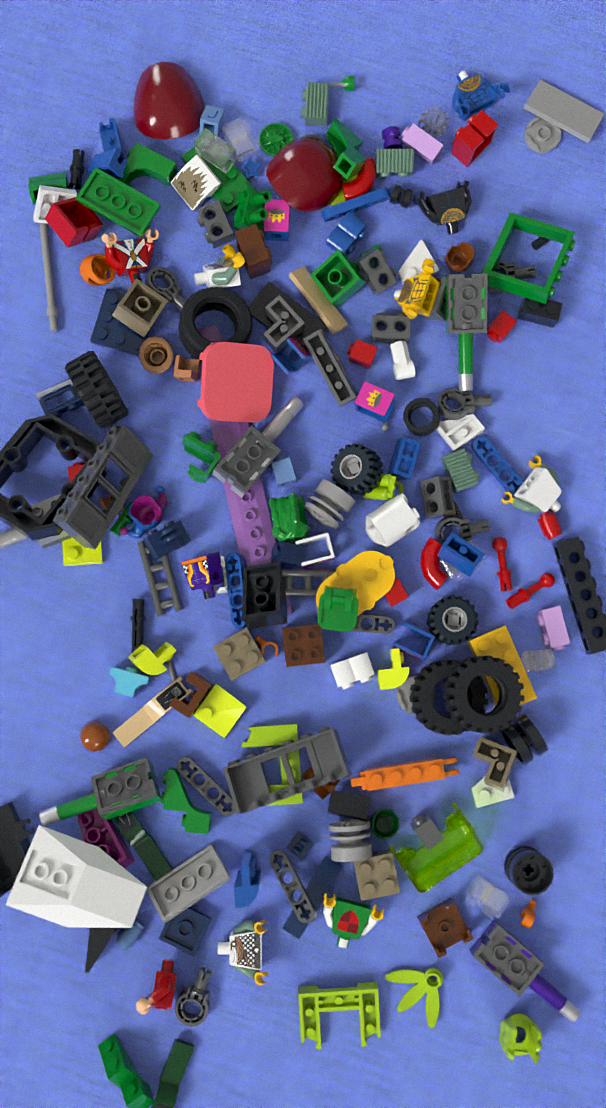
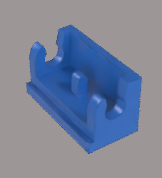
M110 118L108 125H104L101 121L99 123V132L104 152L117 148L120 151L118 163H122L125 157L115 118Z
M117 148L102 152L94 156L87 172L91 174L96 167L116 179L123 178L127 159H123L121 164L118 163L120 151Z
M406 437L397 439L388 474L398 476L401 480L411 479L421 442Z

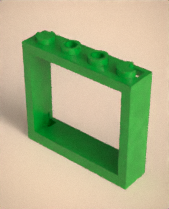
M510 212L482 274L488 273V286L546 304L549 296L552 297L555 293V282L559 283L562 277V267L567 266L570 257L568 256L569 251L573 252L576 243L573 240L575 232ZM514 229L563 243L545 287L495 272Z

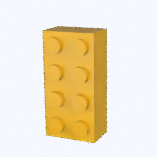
M506 626L498 627L467 641L473 657L493 656V658H500L504 660L505 664H510L513 667V672L519 674L518 682L523 683L524 687L521 690V695H524V701H520V705L537 698ZM481 675L492 702L496 706L499 700L498 686L491 677Z

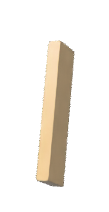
M304 266L289 274L290 279L332 334L348 326V323L335 306L330 303Z

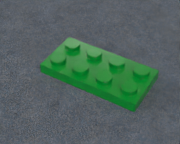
M208 136L181 157L185 164L196 155H199L221 182L212 198L215 201L219 200L224 213L228 215L238 207L239 194L249 188H254L216 140Z
M96 167L76 197L77 202L140 238L143 237L161 208L160 203Z

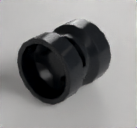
M396 184L390 198V203L401 204L403 208L407 209L413 190L402 189L401 186Z

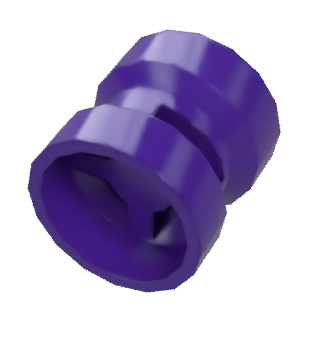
M391 126L381 131L382 139L385 141L383 144L384 149L402 148L398 127Z

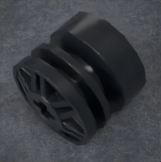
M527 845L517 846L505 858L504 872L507 878L523 893L539 895L552 884L554 877L553 867L550 861L535 848Z

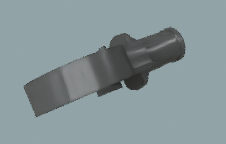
M500 260L496 270L502 271L504 275L516 279L536 278L535 265L518 268L515 266V263L508 264ZM491 286L487 287V291L490 293L500 294L505 292Z
M163 267L151 269L145 278V285L167 299V304L173 303L182 311L186 300L181 295L182 289L178 286L175 275ZM163 276V280L167 282L168 287L161 288L156 283L153 284L155 278Z
M451 388L444 390L439 395L437 408L444 418L459 420L464 418L467 413H474L477 407L492 406L491 394L474 396L471 392ZM447 399H454L458 401L461 407L459 409H452V412H450L446 401Z
M447 516L436 524L434 535L437 542L443 545L444 543L441 541H446L443 535L445 530L443 524L447 526L456 525L459 529L458 536L465 541L472 540L471 536L475 533L490 531V527H488L490 524L488 519L470 523L468 518L460 519L455 516Z
M201 967L192 992L189 994L192 984L189 983L187 989L179 995L176 1001L175 1014L184 1025L197 1026L204 1022L208 1015L210 991L207 990L204 999L202 997L212 974L210 969H207L206 975L203 976L206 968ZM186 1001L196 1002L201 1007L199 1015L187 1013L183 1008Z

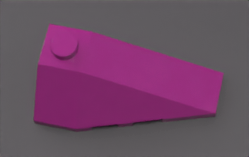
M98 808L78 815L82 832L81 841L101 848L124 868L135 862L127 844L112 820L108 819L105 821L99 814Z

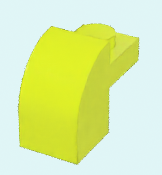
M165 642L152 653L148 647L141 644L128 658L144 673L159 675L167 670L163 663L171 660L177 650L171 644Z
M399 648L390 649L392 668L377 670L380 690L399 687L406 681L409 675V667H401V664L404 663L403 652L399 651Z

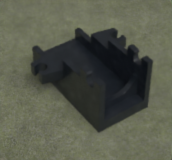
M12 802L0 807V897L9 890H12L31 845L28 836L35 832L34 827L26 830L25 824L31 823L30 818L20 820Z

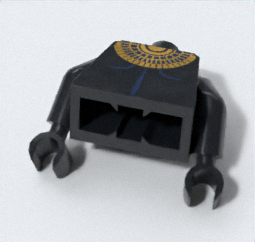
M465 180L464 186L458 181L456 189L427 196L426 200L424 199V192L420 191L421 198H416L413 195V202L420 207L423 214L432 223H435L437 226L446 224L448 235L458 233L457 221L466 218L472 203L468 189L469 181Z

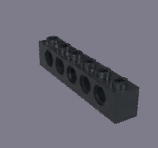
M579 536L553 544V549L586 654H594L606 650V614L602 612V600L595 590L597 587L595 578L591 577L590 562L584 555L585 545L579 539ZM571 553L576 556V563L570 561L569 555ZM576 572H580L582 574L581 582L576 580ZM582 590L588 593L587 600L582 599ZM589 608L594 612L592 619L586 614ZM594 627H597L600 631L598 637H595L592 633Z

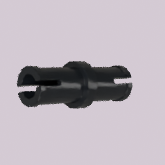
M80 149L73 150L72 164L69 169L71 172L69 186L73 188L75 185V189H81L82 174L85 171L83 166L85 152L81 150V154H79Z

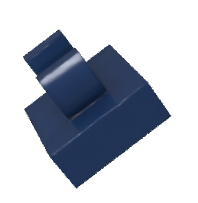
M298 831L286 848L302 860L314 843Z

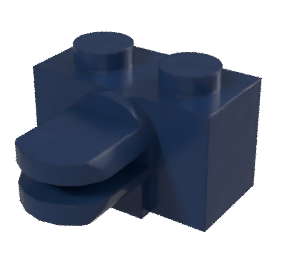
M174 520L163 525L164 529L158 531L156 528L147 533V537L143 541L154 561L191 542L181 520L176 523Z

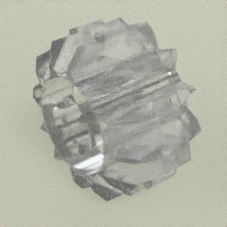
M433 105L431 110L426 108L424 113L420 114L418 126L436 139L437 135L442 138L444 132L448 131L450 118H447V111L441 112V107L436 110Z
M535 649L521 654V662L526 671L546 670L555 666V655H553V650Z

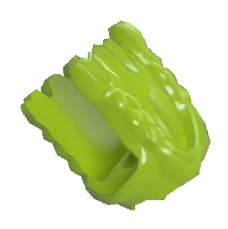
M515 1013L507 1019H503L500 1022L501 1032L499 1041L506 1056L511 1061H514L515 1055L530 1054L533 1062L538 1063L540 1058L539 1051L543 1047V1043H541L543 1035L539 1027L535 1025V1022L530 1017L522 1013ZM518 1026L524 1028L526 1032L525 1039L521 1042H516V1027Z

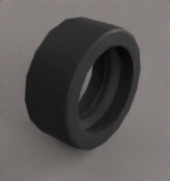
M427 398L412 400L403 412V421L408 430L418 436H427L433 433L438 428L441 420L436 404ZM419 407H428L433 413L432 421L425 427H416L411 422V414Z

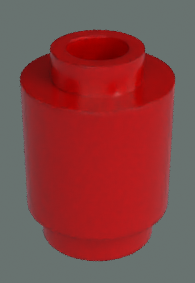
M549 510L539 515L540 519L537 521L544 537L546 536L550 540L562 534V527L555 512L551 514Z

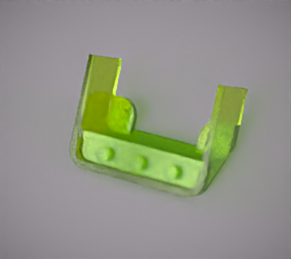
M455 802L451 805L456 813L448 816L445 823L447 829L441 832L444 839L430 850H427L425 845H422L417 850H414L413 847H403L397 853L392 845L389 846L396 860L420 893H424L479 856L484 849L472 825Z

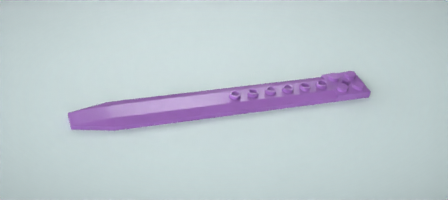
M216 325L198 329L199 333L210 341H224ZM202 362L200 363L199 370L200 384L202 380ZM209 419L213 440L218 446L217 452L221 454L219 462L249 429L248 422ZM261 476L242 498L230 489L232 485L226 481L223 484L239 554L244 557L245 567L272 563L271 552L276 540L272 535L273 527ZM286 596L287 615H291L293 613L289 596Z

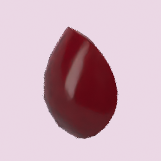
M159 62L149 66L140 76L134 96L133 117L137 129L147 137L166 140L184 137L200 127V118L205 105L201 93L190 74L183 67L172 62Z
M311 138L296 139L285 145L271 159L266 169V176L280 197L293 208L305 212L321 210L331 204L340 193L344 177L333 168L338 160L335 152L323 142Z

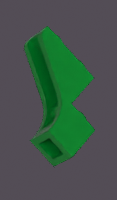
M335 118L325 136L338 157L333 168L348 180L358 175L367 159L358 152L363 141Z
M169 768L168 772H164L163 784H166L165 792L161 794L162 801H160L161 804H164L163 809L187 812L182 817V826H185L184 832L208 834L212 812L198 809L191 803L176 768Z
M115 1034L111 1035L98 1045L108 1080L121 1088L125 1104L128 1108L150 1107L154 1103L150 1085L137 1073L118 1036Z

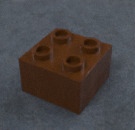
M254 224L235 231L236 245L238 251L244 257V266L249 279L271 272L270 265L273 264L271 260L272 254L269 246L266 247L265 236L262 229L258 230L257 225Z
M319 624L282 628L286 667L325 663L322 630Z

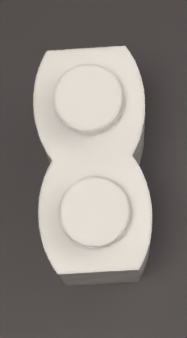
M367 652L330 665L337 686H342L343 689L354 686L353 682L360 680L361 683L372 680L371 676L375 675Z

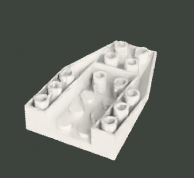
M39 825L5 905L68 928H132L147 886L101 848Z

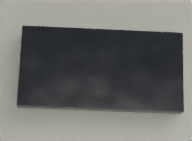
M268 281L248 307L252 317L268 329L272 327L274 323L266 315L265 307L280 295L305 322V330L296 338L309 351L303 339L319 329L325 331L328 327L323 321Z

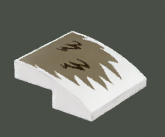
M199 155L192 158L170 182L192 211L198 210L205 199L211 197L221 185L220 180Z

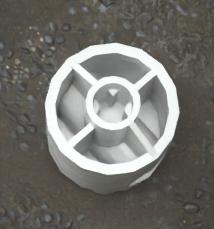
M403 493L396 495L366 516V532L374 543L388 548L419 527L420 521L418 518L420 516L415 508L411 509L408 506V499Z

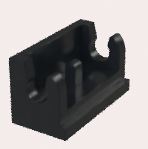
M334 790L330 794L327 813L367 820L371 798Z

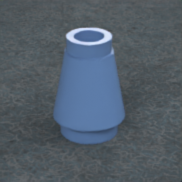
M136 919L132 928H125L117 934L118 937L115 941L127 951L129 947H133L145 927Z

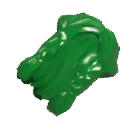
M290 493L289 497L282 496L278 499H269L273 520L272 535L279 542L291 543L306 539L310 530L306 520L304 498L302 496L297 497L295 493Z

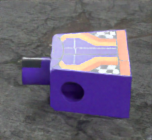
M219 552L180 562L191 590L202 589L204 599L216 597L213 586L223 583Z

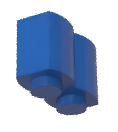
M348 211L327 238L326 245L335 252L339 249L346 253V255H350L356 247L354 245L358 239L361 241L366 235L367 231L365 229L367 224Z

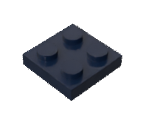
M189 907L166 922L158 939L194 956L212 918Z

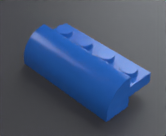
M252 850L244 851L241 871L237 873L234 884L235 908H243L250 905L257 897L259 891L261 869L256 870L257 858L256 855L253 856Z

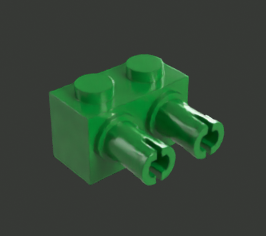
M249 188L239 194L238 208L234 215L235 229L240 230L254 224L257 225L258 230L263 229L264 220L267 219L266 216L268 215L265 203L270 202L272 196L269 190L258 192Z

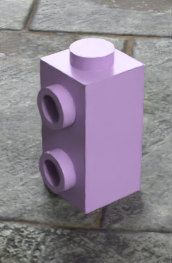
M414 123L411 127L407 126L401 135L403 137L402 144L409 149H414L416 154L430 164L434 163L443 149L442 143Z
M556 606L537 611L536 619L539 627H542L543 634H541L543 644L547 648H553L554 651L565 649V645L570 644L561 607Z

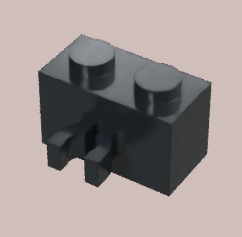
M524 297L521 301L517 319L553 328L559 321L563 303L548 300L546 304Z

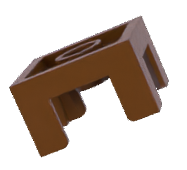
M194 671L190 672L186 678L187 682L198 688V690H194L190 695V703L184 699L180 701L177 698H173L169 705L188 718L193 717L213 685L212 682Z
M452 898L417 916L438 958L447 954L445 949L461 940L467 943L474 939Z

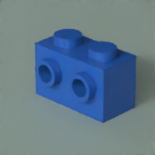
M452 532L442 545L437 556L470 577L480 564L485 553Z

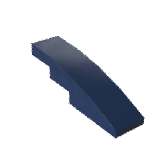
M327 856L323 858L317 871L305 888L316 911L324 900V894L328 893L342 868L341 865L332 861ZM301 893V895H300L298 901H300V900L302 899V893ZM304 904L298 905V908L302 907L305 911L302 916L309 919L311 910H306ZM292 909L282 929L300 939L309 924L299 921Z

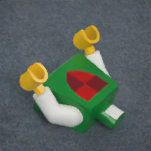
M327 893L324 894L323 914L327 925L332 929V933L339 935L336 945L342 948H348L350 938L359 940L361 936L366 935L376 925L377 921L383 918L385 909L377 911L376 904L371 909V906L368 904L337 897L336 894H334L333 898H327Z

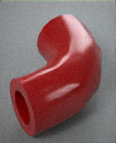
M366 158L367 160L357 177L351 182L342 184L345 201L362 196L371 190L376 179L374 159Z
M430 537L422 549L420 567L424 578L434 589L438 590L449 575L441 569L439 564L440 557L437 556L442 545Z

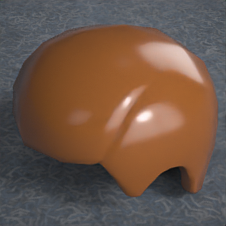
M461 242L459 246L452 245L445 255V263L452 271L464 272L473 264L475 250L466 242Z
M99 721L87 722L81 729V743L89 751H101L109 744V729Z

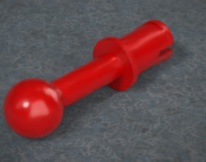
M496 537L492 542V547L497 551L500 571L496 574L499 576L501 592L512 591V570L507 569L505 556L507 541L503 537Z
M544 573L540 576V580L525 590L523 588L518 589L516 594L505 600L507 606L510 609H514L521 603L528 602L530 600L529 596L541 588L552 587L555 583L554 576L551 573Z

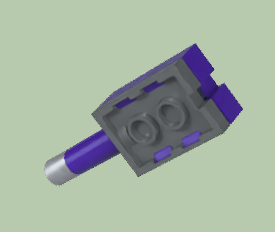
M493 920L484 931L486 934L484 939L478 938L469 951L472 956L518 996H521L529 986L570 1022H575L580 1016V1009L538 974L545 965L542 960L497 921Z

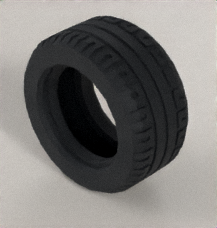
M208 287L198 290L187 299L182 307L178 330L181 343H183L182 345L189 354L199 359L200 353L204 352L206 347L212 342H215L203 337L195 324L197 316L210 310L221 311L229 316L234 323V336L221 342L248 343L253 327L252 314L248 305L238 294L236 295V293L221 287Z

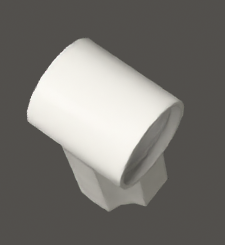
M397 341L390 344L396 381L415 377V367L413 361L410 360L406 341Z

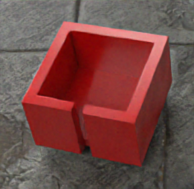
M483 110L477 115L473 114L468 120V124L464 128L460 127L455 134L456 138L452 143L451 154L466 167L492 143L498 124Z
M76 197L53 203L45 217L47 223L68 248L81 242L85 243L94 240L103 226V223L88 207L77 202Z

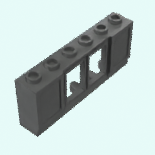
M112 426L108 430L107 436L98 446L95 455L87 463L86 469L78 477L77 483L68 493L67 499L57 510L56 516L53 519L58 526L85 548H97L153 457L150 450L127 426ZM110 459L128 475L127 478H123L120 481L121 488L119 491L101 475ZM96 481L111 494L110 500L112 503L107 510L101 511L87 498Z
M330 726L319 729L318 734L312 735V733L302 735L299 741L289 740L283 742V746L277 749L275 746L269 747L264 750L265 753L263 754L253 753L246 756L244 761L240 762L238 759L229 762V766L224 767L223 770L236 813L244 814L351 776L352 774L337 729H330ZM306 747L315 777L296 784L287 754ZM280 756L290 786L271 793L262 763Z

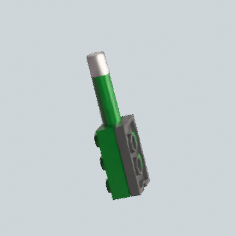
M488 273L469 274V278H464V274L446 275V334H458L460 391L473 390L474 333H487Z
M146 757L91 776L94 793L40 811L39 816L41 823L47 826L98 808L99 814L106 821L160 802L162 799L159 787L154 781L156 780L153 764Z

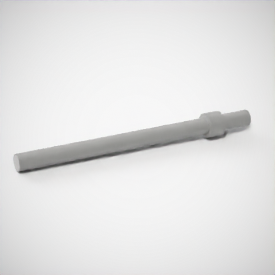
M40 223L48 304L46 312L47 318H49L50 331L57 332L58 309L55 307L48 230L46 223Z

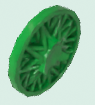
M271 123L265 126L259 135L261 149L272 157L285 145L293 141L291 130L281 123Z

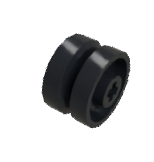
M525 714L517 717L515 720L516 727L509 724V727L506 729H500L510 749L517 751V758L523 765L533 761L532 752L541 756L548 751V747L540 732Z

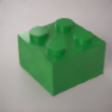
M339 249L310 274L330 303L338 307L367 283L346 253Z

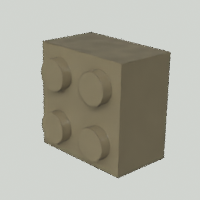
M136 278L112 316L142 337H145L168 300Z
M248 628L213 646L231 681L266 662Z
M391 849L373 852L370 859L353 861L361 901L400 893Z

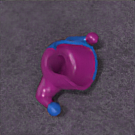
M163 486L156 488V491L159 493L157 500L149 495H141L132 501L128 514L135 525L132 529L122 527L120 529L122 535L140 538L147 529H153L160 524L163 518V510L168 504Z

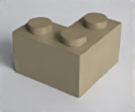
M479 736L472 755L474 759L490 765L484 783L504 792L518 756L517 751Z

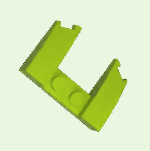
M297 723L249 727L248 730L251 731L247 742H242V747L275 745L282 747L283 742L289 740L296 742L298 741ZM299 750L288 753L287 757L297 784L301 782ZM281 757L282 783L268 784L271 793L290 786ZM302 793L269 805L302 804Z
M377 982L357 983V987L318 989V985L298 987L301 1043H304L305 1037L316 1041L315 1048L321 1050L319 1012L359 1010L361 1047L367 1046L365 1038L374 1033L377 1034L378 1039L381 1038Z

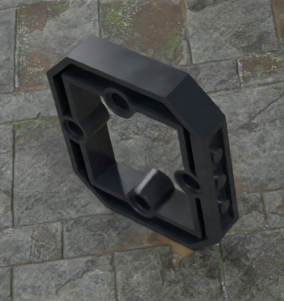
M53 414L25 420L0 450V489L14 472H21L27 467L28 461L26 457L43 436L56 443L57 450L68 461L79 457L88 463L95 455L100 443ZM87 463L71 482L62 487L61 495L42 519L32 513L31 505L22 495L18 494L7 498L0 493V520L32 541L60 535L63 529L53 519L56 516L57 510L67 499L68 493L77 483L78 477L86 469ZM107 467L101 473L104 478L107 475ZM97 481L87 495L88 499L92 497L95 489L99 486Z

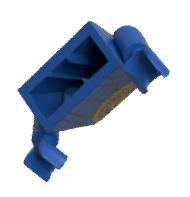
M462 71L456 77L459 84L456 86L455 93L453 94L452 109L459 114V118H463L465 121L473 114L477 115L481 110L484 111L494 106L498 95H500V98H504V92L510 93L509 84L506 82L496 84L483 78L480 74L470 78L466 71Z

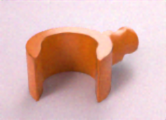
M260 635L255 638L261 646L263 656L264 648L267 645L275 647V656H277L278 646L274 642H267Z
M532 899L527 908H524L520 914V917L523 918L520 925L527 929L532 926L536 917L534 910L537 902Z

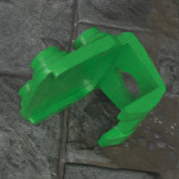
M191 431L183 436L182 445L185 447L184 450L211 465L207 472H204L190 464L188 467L190 470H188L187 474L196 482L206 483L212 476L215 467L219 464L221 454L217 452L218 446L214 442L208 441L203 443L200 440L201 436Z
M325 585L324 593L319 599L317 616L319 626L327 630L344 632L353 630L357 622L359 604L356 598L357 589H341Z

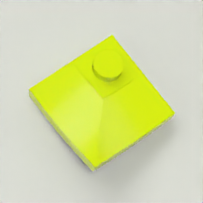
M73 538L62 541L64 566L103 564L101 541L96 549L85 548Z
M215 684L193 716L225 738L247 706L218 684Z

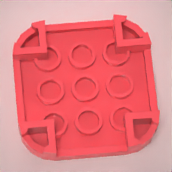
M212 342L206 347L204 352L200 353L199 360H203L201 399H197L198 407L211 420L253 423L262 421L269 414L272 404L274 362L270 351L260 345Z

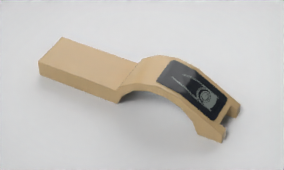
M181 676L112 732L124 748L172 708L169 705L173 698L181 701L193 692L191 688L187 690L181 683L183 680Z

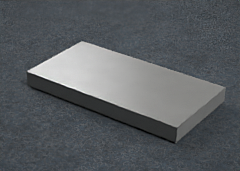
M541 79L524 106V109L587 143H589L604 116V113Z
M211 844L149 885L147 892L162 922L166 923L231 880L232 877L215 846Z

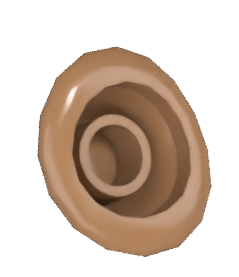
M157 336L149 337L142 343L139 358L142 366L148 372L154 374L163 373L169 369L173 362L172 347L163 338Z

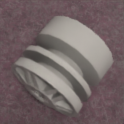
M322 479L315 489L319 496H321L320 499L310 496L309 499L315 505L306 502L304 508L320 523L337 529L339 523L335 519L339 521L344 519L338 511L341 510L348 513L355 501L341 488Z
M345 819L329 824V831L335 832L329 835L330 839L339 841V843L330 846L331 860L353 862L372 858L371 842L362 841V839L371 836L370 831L365 830L370 828V822L358 819Z

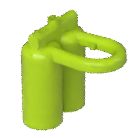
M381 474L379 477L382 479L381 482L377 481L378 486L376 489L371 488L372 492H365V495L362 496L365 499L389 500L395 497L393 493L396 490V486L399 487L398 495L402 494L404 489L402 483L396 481L395 476Z

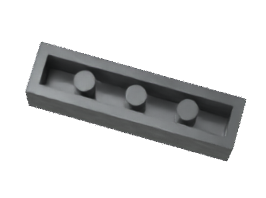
M319 329L305 337L303 340L339 407L355 400L358 392L325 331Z

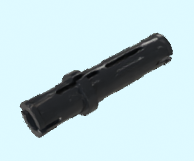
M132 599V616H130V620H132L131 654L143 644L144 620H146V616H144L145 599Z

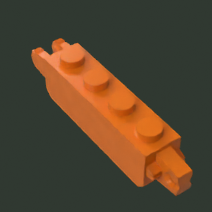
M436 757L363 769L364 771L359 772L360 776L350 778L351 787L362 786V790L372 791L446 779L447 776L460 774L459 769L444 770V764L457 762V757L444 759Z

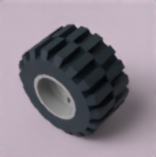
M352 443V446L349 444L345 445V449H339L340 453L334 455L335 461L331 462L333 468L330 469V473L334 474L332 480L336 482V486L355 495H365V492H372L371 488L376 489L378 486L377 481L381 482L382 479L379 476L384 471L381 469L383 462L379 461L381 459L380 456L373 450L356 443Z
M455 595L446 596L436 602L431 607V611L427 616L429 617L427 625L430 627L428 630L433 633L434 639H438L441 644L446 643V645H458L473 636L472 634L476 632V625L479 623V620H476L478 613H475L473 610L475 609L474 605L471 606L468 599L463 600V597H455Z

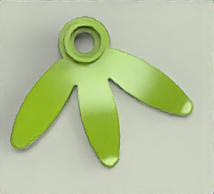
M430 968L425 973L413 969H399L385 975L387 981L417 983L401 998L397 1006L398 1012L409 1009L427 993L426 1018L429 1028H434L440 1009L438 987L443 983L442 972L436 968ZM430 976H436L437 979L433 980Z

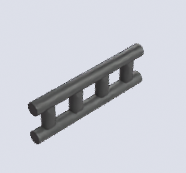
M144 541L137 543L157 617L165 615L163 609L174 606L176 612L183 610L168 554L161 557L162 562L151 565L148 556L150 552ZM164 569L167 580L156 583L153 572ZM169 588L172 599L161 602L158 591Z
M282 569L283 577H285L286 596H316L318 589H312V577H323L324 581L336 570ZM293 577H304V588H293Z

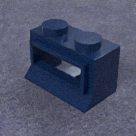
M70 379L35 394L44 414H53L58 418L62 416V413L75 411L83 404ZM71 390L73 398L50 408L47 407L45 401Z

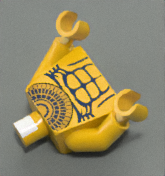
M427 258L422 264L423 271L412 278H407L402 289L396 290L394 293L395 300L398 301L402 311L410 319H415L418 314L430 316L441 284L431 275L434 270L432 267L435 261Z

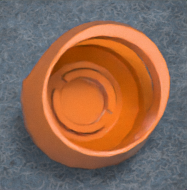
M90 254L84 257L79 267L80 276L86 283L92 286L109 284L116 274L106 263L105 255ZM109 270L110 276L107 279V271Z

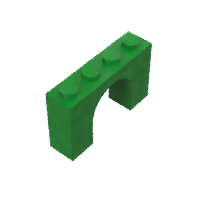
M136 143L134 148H131L128 152L123 178L117 180L129 185L132 180L138 177L148 176L170 186V182L175 177L178 169L176 162Z

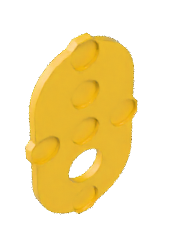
M364 551L353 557L346 564L339 565L336 568V572L319 586L316 594L317 608H319L320 596L324 593L325 585L341 589H357L356 598L359 602L357 616L365 610H370L374 607L375 602L391 589L394 583V561L390 556L380 552Z

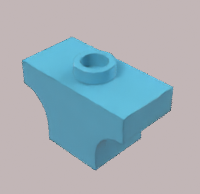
M111 667L109 675L113 676L116 681L114 692L130 697H136L138 688L143 684H149L151 677L137 673L138 669L126 667V670Z

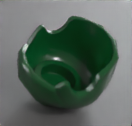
M379 809L374 812L370 818L372 833L379 839H390L396 835L399 830V818L393 810Z

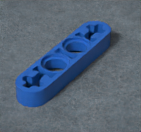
M388 187L381 188L328 207L321 214L324 222H329L345 216L348 211L354 213L390 199L391 195Z
M478 437L472 444L473 452L506 492H510L512 498H516L513 491L515 487L512 484L510 486L507 484L515 479L516 481L513 484L516 487H521L524 482L487 438ZM477 442H479L480 444H485V451L482 448L479 450L477 449ZM490 449L492 452L484 457L483 455ZM489 456H496L498 464L490 465L488 462ZM507 470L510 473V479L503 480L500 476L501 471Z
M231 553L225 559L231 621L236 628H245L247 624L244 621H239V618L242 617V611H237V609H242L243 602L241 605L236 603L238 595H241L243 599V567H245V560L241 554ZM236 559L238 563L233 564V561ZM235 576L240 577L241 583L239 586L234 584Z

